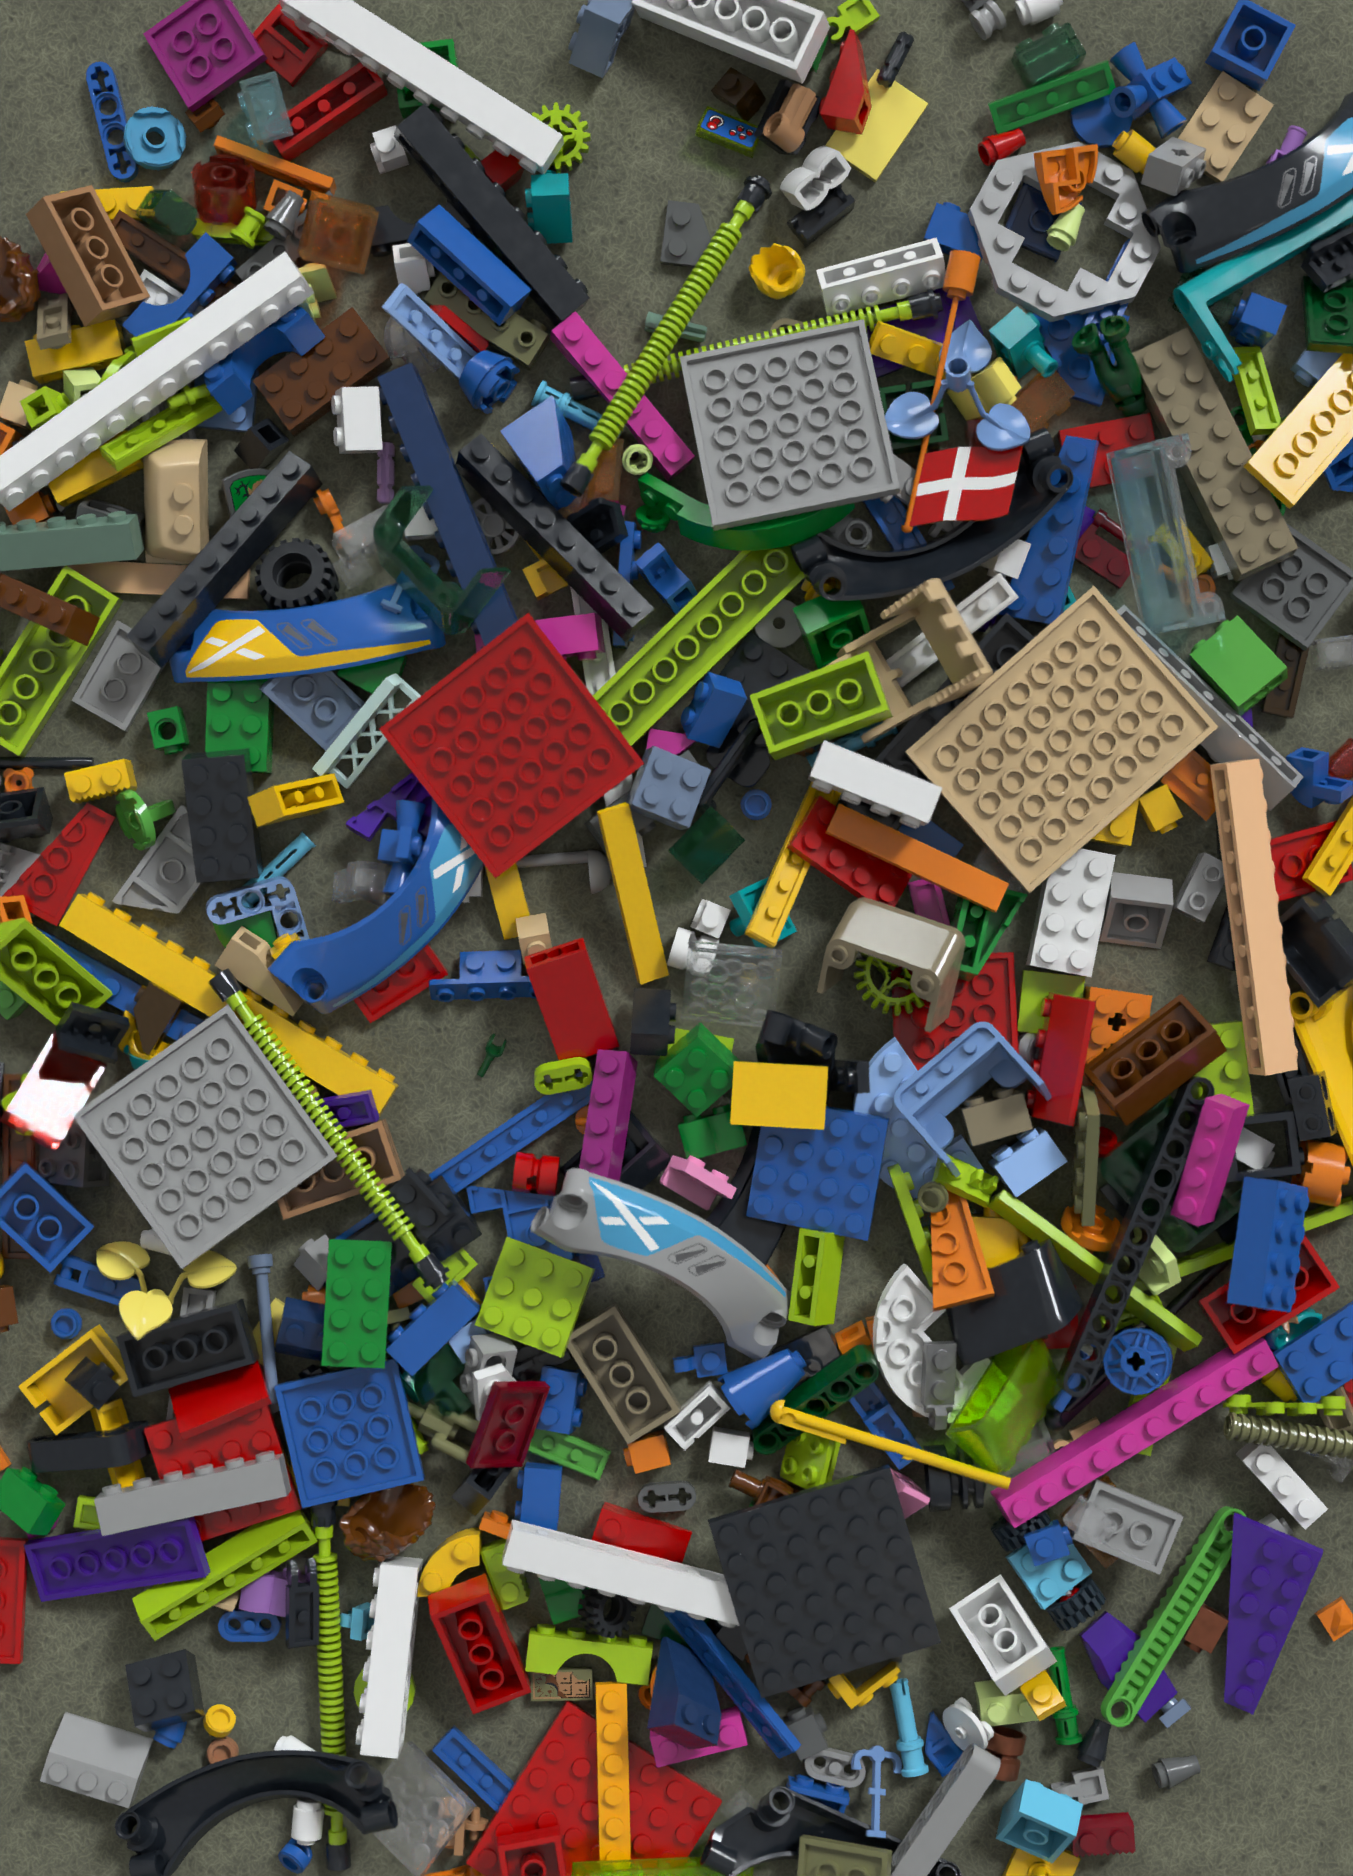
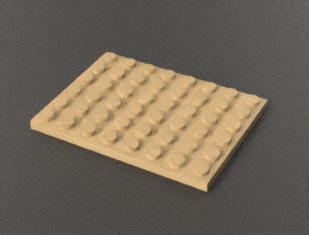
M1093 586L904 753L932 784L942 787L940 794L1021 886L1030 893L1207 738L1218 726L1096 587Z

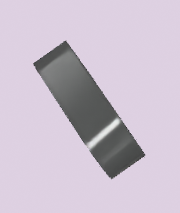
M683 1480L647 1483L641 1487L638 1494L639 1506L649 1513L685 1511L690 1509L696 1502L694 1486L688 1481ZM679 1488H685L686 1493H691V1497L686 1498V1503H680L679 1498H669V1495L678 1494ZM649 1490H654L657 1496L665 1495L664 1499H657L655 1505H649L648 1500H643L644 1496H648Z

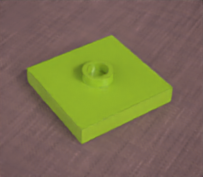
M1023 970L1017 1017L1018 1032L1037 1034L1038 1029H1043L1045 1017L1041 1016V1006L1043 999H1048L1049 992L1083 998L1085 977Z

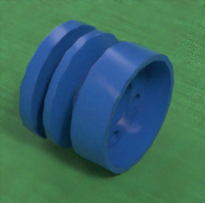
M1144 1327L1127 1329L1114 1336L1103 1358L1105 1373L1111 1383L1122 1392L1133 1395L1147 1394L1163 1385L1171 1374L1174 1362L1171 1347L1166 1339L1155 1330ZM1136 1352L1139 1353L1141 1359H1145V1364L1141 1365L1139 1370L1135 1369V1364L1129 1363V1358L1135 1357Z

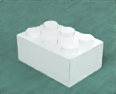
M1001 1574L949 1608L993 1681L1005 1696L1057 1662Z

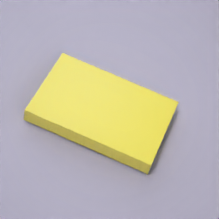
M878 69L868 82L872 108L862 135L835 130L825 145L838 150L851 167L875 183L928 107L926 101L895 80L889 88L879 85L876 80L880 72Z

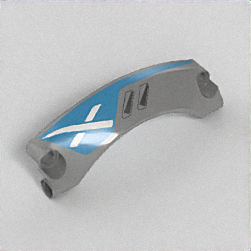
M572 1168L566 1172L561 1193L554 1197L551 1210L547 1207L541 1208L531 1223V1232L564 1251L600 1255L647 1268L676 1282L699 1298L712 1311L724 1330L727 1345L755 1361L767 1356L777 1342L779 1328L786 1324L791 1293L759 1259L733 1238L706 1220L638 1188L589 1173L584 1169Z

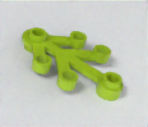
M1232 1395L1223 1403V1408H1229V1413L1234 1412L1236 1414H1248V1409H1256V1415L1258 1416L1285 1414V1409H1287V1416H1306V1414H1317V1409H1324V1416H1343V1410L1346 1409V1397L1321 1396L1320 1404L1251 1402V1395Z

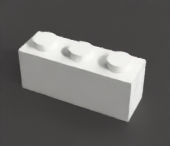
M1254 1442L1247 1443L1236 1453L1239 1459L1305 1530L1328 1510L1271 1445L1268 1447L1264 1446L1263 1443L1260 1445H1256Z

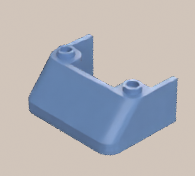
M977 1022L969 1027L898 1087L894 1095V1102L899 1111L956 1178L961 1173L943 1151L954 1138V1129L945 1118L949 1113L992 1077L1001 1087L1007 1089L1016 1088L1028 1079L1047 1101L1052 1097L1044 1081L998 1030L988 1022Z

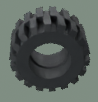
M292 538V542L288 543L285 539L279 541L280 546L275 547L272 545L268 548L270 551L268 555L263 553L261 556L262 564H257L255 569L257 573L255 583L269 610L304 607L337 600L338 597L335 592H339L340 585L337 581L339 578L326 551L324 552L319 544L314 545L312 540L309 539L301 542L299 538ZM301 573L311 574L304 585L295 589L284 588L287 581L293 576Z

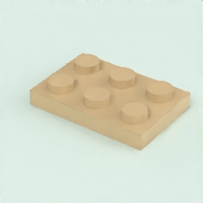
M1222 71L1178 139L1206 148L1203 159L1206 161V168L1203 174L1217 183L1222 182L1274 104Z

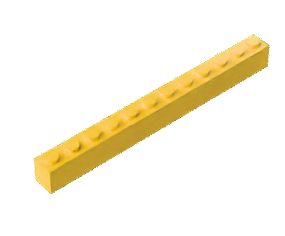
M89 892L88 895L77 894L59 926L209 1017L228 1005L226 1001L222 1002L208 984L217 975L209 970L211 964L198 956H195L192 960L183 954L185 949L171 940H168L167 943L156 938L158 932L145 924H142L141 927L136 926L130 922L132 916L123 910L116 908L113 912L104 906L106 901L92 892ZM247 988L246 992L241 991L248 1000L246 1004L255 1016L262 1014L264 1017L260 1023L266 1020L268 1023L266 1028L271 1027L273 1030L270 1035L275 1033L278 1036L274 1042L280 1040L283 1044L279 1048L285 1046L287 1049L283 1055L291 1054L292 1057L288 1062L293 1059L296 1061V1065L293 1068L299 1066L301 1073L304 1072L307 1077L337 1095L372 1090L379 1117L381 1116L399 1086L393 1082L395 1079L394 1075L382 1068H379L378 1071L373 1070L367 1066L369 1060L355 1052L350 1056L340 1050L343 1046L340 1042L329 1036L325 1040L314 1034L316 1031L315 1027L303 1020H300L299 1023L294 1022L288 1018L289 1014L276 1005H273L271 1008L261 1002L264 997L254 993L249 988ZM233 1011L238 1017V1019L241 1021V1023L244 1025L245 1022L239 1016L237 1011Z

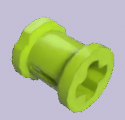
M247 206L244 209V217L237 228L230 231V235L244 246L254 249L256 246L254 241L263 229L266 221L264 219L265 216Z

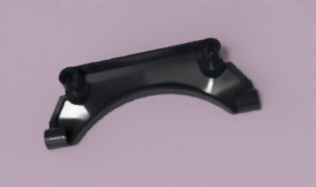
M778 1786L760 1799L757 1810L746 1807L711 1831L701 1856L700 1865L723 1876H736L746 1869L761 1863L784 1859H798L800 1837L804 1834L892 1850V1855L903 1840L886 1833V1838L867 1837L866 1830H871L870 1825L794 1792L787 1787ZM773 1799H776L780 1803L781 1810L775 1808L772 1801ZM941 1857L927 1875L939 1876L940 1873L943 1876H962L956 1864Z

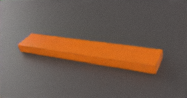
M840 803L825 832L836 839L993 913L997 912L1009 883Z

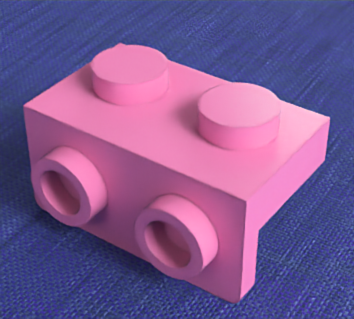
M673 1155L660 1179V1184L705 1210L710 1209L716 1195L732 1199L737 1190L736 1187L727 1183L728 1176L714 1169L712 1172L704 1169L706 1163L689 1155L688 1159Z

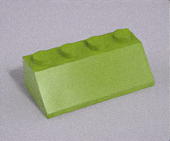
M25 918L0 923V980L54 1025H58L71 1002L97 1009L113 995L110 989Z

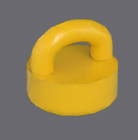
M217 1704L208 1709L203 1720V1726L211 1736L222 1738L228 1736L236 1722V1716L230 1707Z

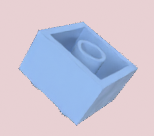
M1040 1127L1019 1133L1016 1136L1018 1139L1016 1143L1011 1146L1004 1144L991 1154L993 1159L988 1162L1007 1190L1016 1198L1068 1162L1049 1134Z

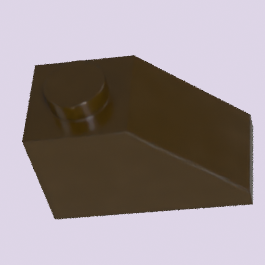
M149 982L148 986L142 985L135 995L134 1001L137 1004L133 1010L143 1052L148 1055H154L186 1002L155 983Z

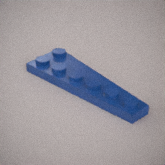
M1066 435L1058 457H1060L1062 464L1069 467L1073 472V484L1059 501L1030 529L1026 540L1027 543L1031 544L1019 578H1012L1009 584L1019 598L1003 609L999 615L1004 616L1008 613L1013 618L1051 624L1063 613L1099 445L1097 440ZM1058 469L1051 474L1050 482L1052 485H1056L1060 480L1061 475Z

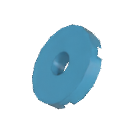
M151 106L139 109L130 117L124 128L123 142L127 154L135 163L146 169L162 170L170 168L179 161L185 150L186 133L182 123L178 118L176 119L171 115V112L164 108ZM152 131L158 132L163 137V143L153 145L148 142L146 135Z

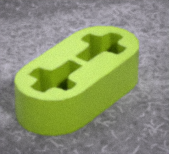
M582 1057L539 1065L534 1072L535 1088L545 1095L587 1087L592 1081V1066L587 1059ZM575 1069L581 1070V1077H576ZM545 1075H550L551 1083H546Z

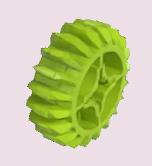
M860 952V955L866 961L856 960L855 966L863 969V971L854 972V978L863 979L864 981L856 985V990L867 989V992L862 996V1000L867 1001L873 997L875 999L871 1004L873 1010L877 1008L879 1003L884 1004L882 1014L886 1015L889 1011V1006H893L894 1015L899 1016L901 1012L900 1006H904L907 1014H910L913 1011L912 1002L918 1008L924 1005L921 998L914 992L901 998L887 996L897 986L912 990V976L908 973L907 968H901L902 972L900 975H904L903 979L897 977L887 986L891 974L887 970L894 971L899 966ZM871 964L876 966L877 970L884 976V983L879 991L871 980Z

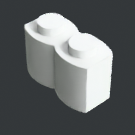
M823 145L814 149L806 157L802 167L794 169L784 178L780 189L792 205L806 211L811 210L824 200L829 189L838 186L846 179L851 166L838 150Z

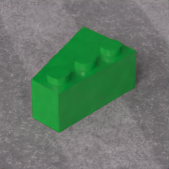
M1007 889L995 913L958 896L951 927L958 929L965 938V949L958 979L970 981L979 974L1005 929L1009 926L1017 910L1028 896L1027 894Z

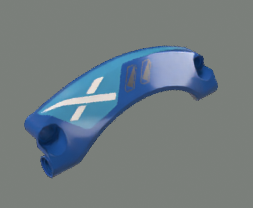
M432 798L431 822L426 842L416 865L399 889L372 914L348 928L323 937L291 942L268 967V970L284 985L290 986L317 1012L321 1014L331 1013L380 984L421 951L455 913L476 881L484 863Z

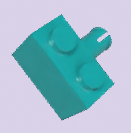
M547 170L545 174L531 175V188H525L526 208L532 207L533 212H528V226L533 231H539L547 244L573 242L568 173L557 174L552 170Z
M1016 306L989 330L997 357L1003 359L1018 380L1033 367L1044 378L1050 377L1057 370L1058 362L1045 352L1043 345L1045 339L1039 331L1040 322L1031 312L1025 314Z

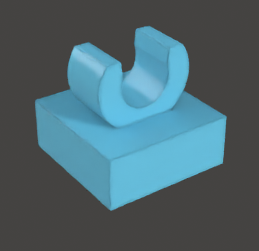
M366 1602L352 1608V1610H348V1614L341 1613L340 1625L341 1627L351 1628L350 1639L362 1641L367 1638L368 1630H371L375 1618H369L371 1603Z

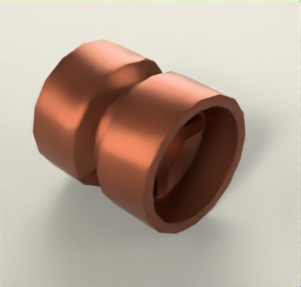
M991 1726L994 1736L988 1741L986 1751L1001 1760L999 1771L994 1779L1008 1782L1016 1781L1021 1765L1017 1757L1023 1754L1026 1735L1012 1728Z

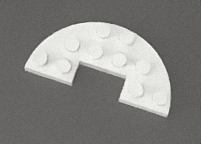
M903 1263L887 1283L876 1308L873 1323L874 1354L881 1375L893 1393L914 1411L929 1418V1413L924 1412V1406L921 1403L923 1343L932 1340L924 1331L946 1309L933 1312V1294L913 1271ZM988 1358L965 1365L960 1371L956 1369L953 1412H947V1423H971L972 1420L981 1419L986 1416L988 1418L993 1417L1014 1405L1022 1396Z

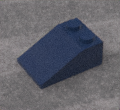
M662 1637L647 1729L690 1750L717 1746L722 1714L712 1674L693 1650L668 1637Z

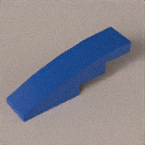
M875 1382L849 1400L872 1434L923 1450ZM885 1451L899 1470L913 1461L901 1459V1454Z

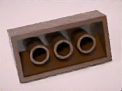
M1180 994L1086 1064L1084 1074L1108 1106L1127 1126L1227 1050L1217 1031Z

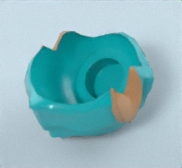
M1309 1307L1267 1333L1265 1340L1270 1349L1276 1351L1318 1324L1323 1316Z

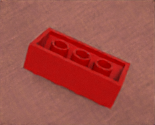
M1049 992L1048 999H1043L1041 1016L1045 1017L1043 1029H1038L1035 1047H1039L1038 1059H1033L1031 1068L1044 1081L1052 1097L1047 1101L1034 1086L1032 1090H1027L1025 1103L1027 1109H1029L1028 1113L1030 1116L1074 1126L1096 1006L1095 1001Z
M1304 1235V1239L1300 1244V1269L1296 1274L1294 1288L1296 1299L1292 1305L1291 1313L1227 1303L1229 1282L1197 1302L1215 1331L1233 1354H1236L1340 1288L1306 1235Z

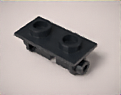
M527 1345L517 1350L512 1377L516 1381H526L540 1374L543 1366L555 1367L570 1360L571 1356L567 1348L564 1357L561 1358Z

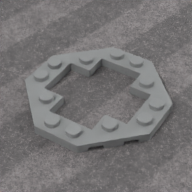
M1079 141L997 160L968 212L971 226L975 227L979 239L977 243L985 265L988 264L992 275L991 282L995 293L1049 322L1062 320L1064 316L1076 313L1082 315L1103 310L1105 306L1117 303L1123 305L1133 302L1161 249L1158 237L1151 236L1142 222L1141 214L1147 208L1133 170L1098 152L1096 174L1093 183L1087 185L1116 200L1103 225L1130 238L1108 282L1080 267L1066 292L1012 263L1025 238L998 223L1021 181L1041 191L1033 153L1086 146Z

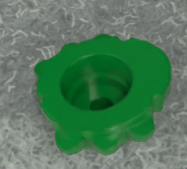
M643 505L636 510L638 523L642 525V529L648 532L660 533L667 528L670 522V518L666 513L656 507Z

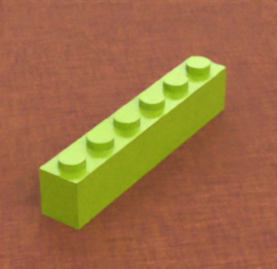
M300 1509L254 1524L205 1554L211 1571L206 1577L153 1585L133 1597L132 1600L141 1624L156 1641L315 1544L318 1540L308 1518Z

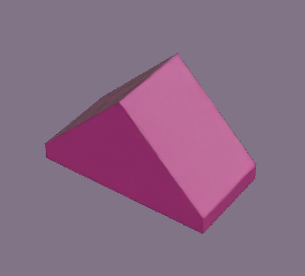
M649 729L646 749L656 746L678 756L695 744L696 741L688 739L686 734Z

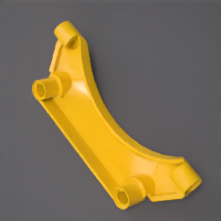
M1353 985L1334 1001L1320 1008L1314 1004L1304 990H1301L1289 997L1294 1027L1313 1073L1325 1071L1336 1127L1353 1166ZM1301 997L1308 1000L1310 1005L1308 1011H1305L1300 1006Z

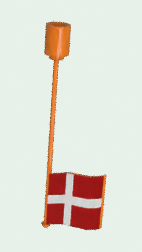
M963 250L950 251L942 290L947 292V297L953 300L930 405L934 403L941 386L958 302L964 301L966 297L972 296L981 257L972 252ZM930 434L923 437L905 524L901 525V530L904 533H910L913 527L936 522L985 521L1009 514L1023 445L1004 451L990 450L986 447H956L926 453Z

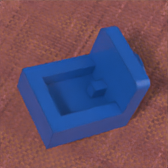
M1058 1519L1052 1521L1053 1525L1023 1534L1035 1567L1071 1555L1068 1545L1073 1544L1068 1527H1061Z

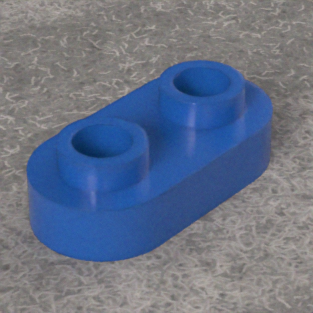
M235 1608L233 1612L226 1611L222 1615L218 1623V1630L220 1635L230 1642H267L277 1636L282 1622L280 1616ZM230 1620H239L241 1626L239 1628H233L230 1624ZM261 1620H270L271 1627L264 1628L261 1625Z

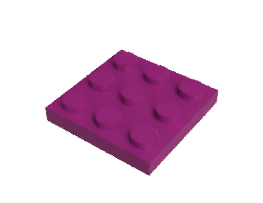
M189 0L143 33L186 106L192 112L268 59L232 0Z

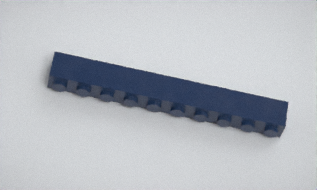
M411 362L377 377L380 383L379 398L384 406L388 404L392 415L388 417L389 423L395 434L400 433L404 443L399 446L406 463H412L415 473L411 474L413 483L418 492L422 490L426 502L422 503L428 519H434L438 530L434 532L439 547L441 549L446 548L450 558L446 560L447 568L452 578L457 577L461 588L457 589L463 606L469 605L473 617L469 618V622L476 636L481 635L484 646L480 647L482 649L517 622L518 618L419 371Z

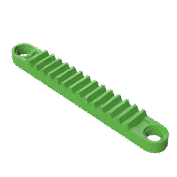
M1231 1506L1220 1508L1215 1513L1205 1532L1199 1535V1542L1193 1545L1192 1553L1186 1556L1185 1565L1180 1566L1179 1575L1173 1578V1585L1166 1590L1167 1595L1160 1599V1606L1154 1609L1153 1618L1148 1619L1147 1628L1141 1631V1638L1134 1642L1135 1648L1128 1652L1127 1661L1122 1662L1121 1671L1115 1674V1681L1102 1701L1101 1714L1110 1724L1116 1727H1125L1135 1718L1232 1556L1233 1530L1227 1531L1225 1529V1518L1234 1514V1512L1246 1517L1243 1511ZM1122 1701L1125 1705L1124 1714L1119 1718H1113L1111 1714L1112 1706L1114 1703Z

